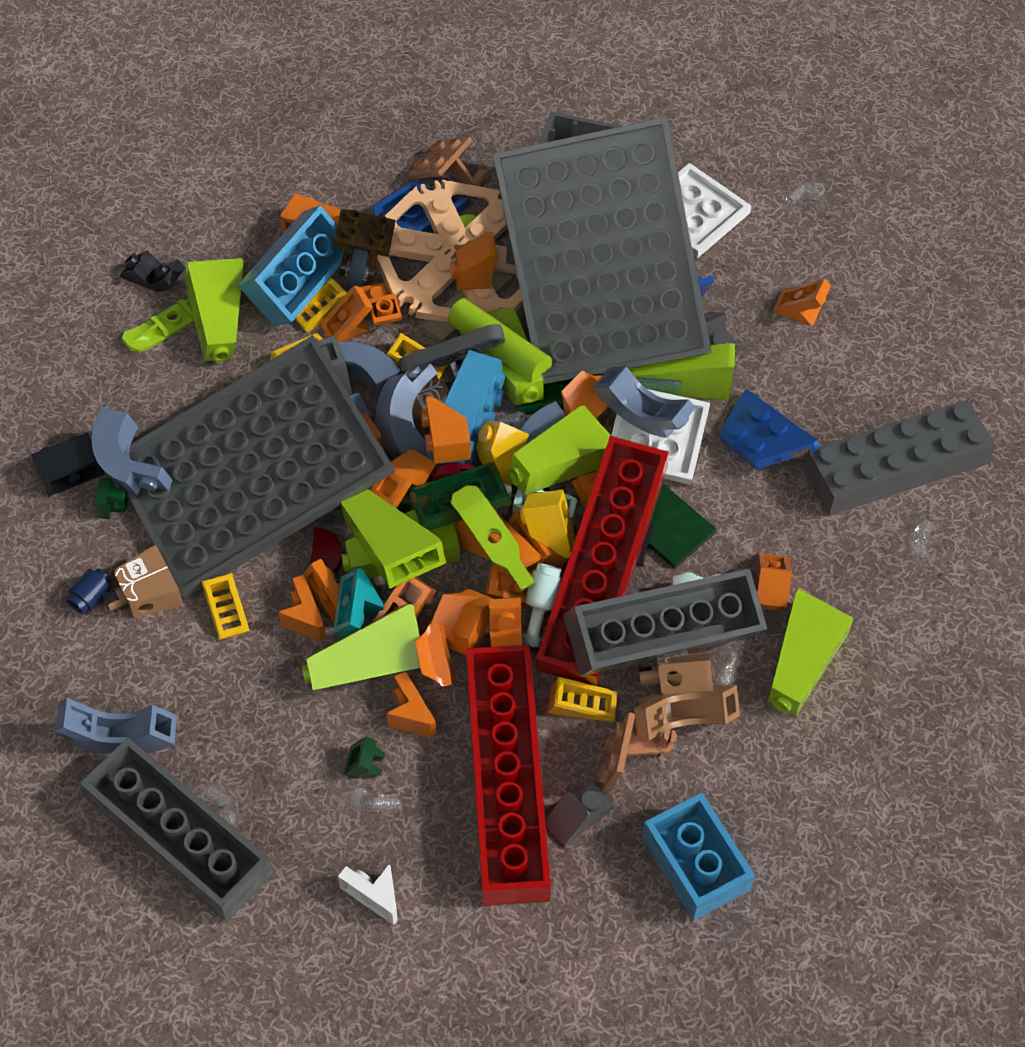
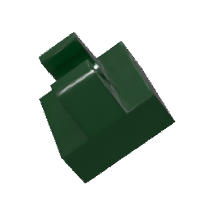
M99 478L94 499L98 518L110 519L112 512L126 511L128 499L125 498L126 490L114 487L112 478Z
M365 736L351 745L344 775L356 779L358 777L374 778L381 774L382 770L374 767L372 764V760L381 761L385 758V753L376 747V740Z

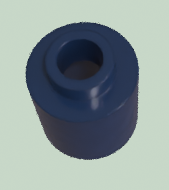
M98 568L95 571L87 569L68 590L69 594L65 597V600L75 611L84 615L87 611H92L103 599L102 594L111 590L109 585L111 579Z

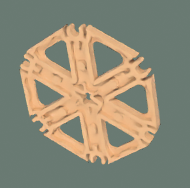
M436 180L434 181L433 191L426 189L425 184H421L419 192L416 186L385 215V217L397 221L413 205L419 204L423 207L435 234L401 228L395 222L389 256L429 263L409 281H402L398 278L389 257L377 255L376 264L389 293L396 294L399 307L408 302L412 304L409 307V314L414 315L416 313L415 318L448 322L451 308L437 306L433 303V300L455 280L451 279L450 262H455L456 250L486 232H493L495 241L508 226L500 190L441 180L440 184ZM455 194L483 198L487 200L489 205L465 228L451 197ZM495 245L497 256L494 271L513 273L518 278L516 266L506 263L507 247ZM492 284L491 289L463 290L466 298L486 313L513 306L515 311H517L523 305L520 288L508 299L498 297Z

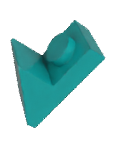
M361 568L354 569L343 575L340 579L333 634L340 637H345L361 629L364 616L369 617L384 609L383 602L365 571Z

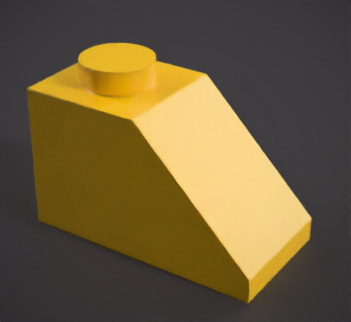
M485 420L478 433V443L476 446L481 464L485 465L494 462L503 483L512 486L508 476L512 457L515 452L526 445L529 434L502 422Z
M564 490L528 494L524 506L520 508L522 524L527 525L529 535L568 559L576 536Z

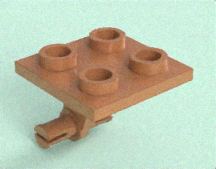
M454 137L450 140L440 139L434 142L429 148L430 152L414 163V169L408 174V177L411 180L439 177L448 169L462 183L481 187L482 182L489 175L486 173V170L480 168L473 177L458 157L473 140L471 137ZM457 194V197H461V196H464V197H466V198H469V197H470V196H467V195Z
M629 712L622 723L617 722L613 735L609 734L604 747V753L608 754L607 763L602 764L598 775V782L602 783L601 791L607 795L623 774L626 756L651 754L654 758L658 755V759H660L664 754H668L673 749L674 741L677 739L676 732L672 730L670 733V729H667L663 734L649 741L638 740L637 730L633 728L635 714Z

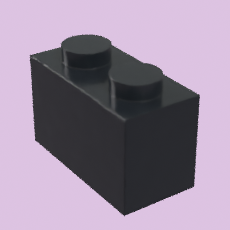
M88 432L80 436H73L67 441L51 447H45L31 454L48 497L105 475L104 470L94 456L92 441Z

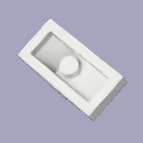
M388 865L374 884H372V879L363 871L356 870L354 872L346 866L338 875L340 889L394 925L398 919L391 866Z

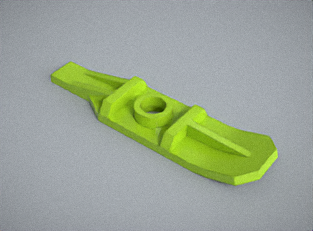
M181 299L175 305L157 316L154 315L142 325L125 331L122 342L129 350L140 353L151 349L194 322L189 299ZM171 315H177V316H178V317H177L176 319H174V320L168 319V317L171 316Z
M467 485L455 492L452 496L451 505L463 519L492 563L506 569L521 591L533 585L535 581L520 561L519 544L479 488ZM490 534H497L500 540L497 543H491L488 541V537Z

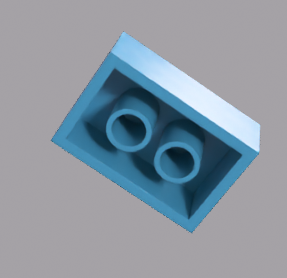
M703 793L644 822L642 838L693 921L751 891L755 874Z

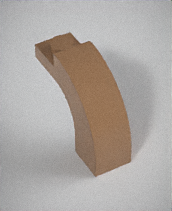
M713 685L714 691L668 695L658 692L639 699V706L634 708V727L637 730L638 740L649 741L667 729L686 725L728 724L740 716L737 685Z

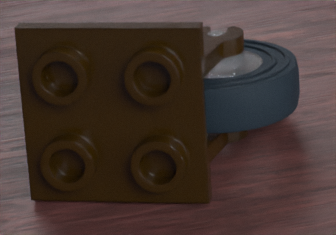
M341 208L333 245L344 247L339 275L348 277L346 292L354 285L362 287L363 280L372 282L377 255L389 257L396 220L382 215L375 216L361 213L357 210ZM350 247H354L351 260H348ZM369 251H372L370 264H367Z

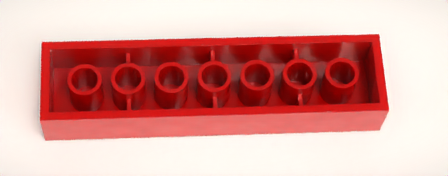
M614 436L609 437L536 656L537 671L598 686L602 672L583 677L579 675L563 615L575 606L627 595L668 468L669 451Z
M530 645L466 648L482 905L549 902L551 881Z

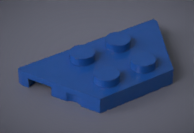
M414 180L372 206L373 215L385 216L416 186L420 192L421 184L424 183ZM425 184L426 189L430 191L434 190L432 187L427 186V184ZM461 196L460 199L451 197L458 213L469 207L468 198ZM419 204L413 205L396 221L397 225L401 228L428 233L433 230L423 207Z
M748 389L741 395L719 433L721 442L756 470L771 466L775 462L792 459L793 452L805 448H810V451L813 452L820 448L818 441Z

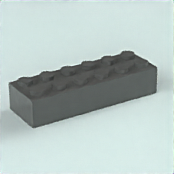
M964 400L820 446L818 450L813 452L808 450L804 471L825 510L831 516L987 465L996 445L970 402Z
M750 568L575 606L563 615L580 677L752 638L767 630Z
M129 737L80 782L86 799L225 922L274 874L271 860Z

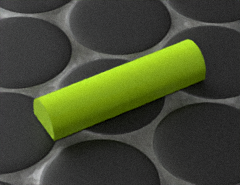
M462 298L452 306L448 315V322L463 334L488 325H501L505 342L487 351L501 359L531 382L552 366V358L468 299Z

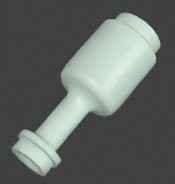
M538 563L536 570L532 571L531 577L535 583L528 587L525 600L526 604L532 607L527 633H522V642L525 645L540 647L542 637L539 634L544 614L553 608L563 578L560 576L561 568Z

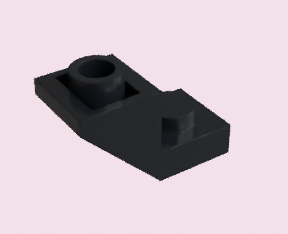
M147 250L138 255L135 253L130 255L123 264L125 268L119 276L124 280L150 290L161 292L171 288L186 267L179 260L168 264L165 262L161 264Z

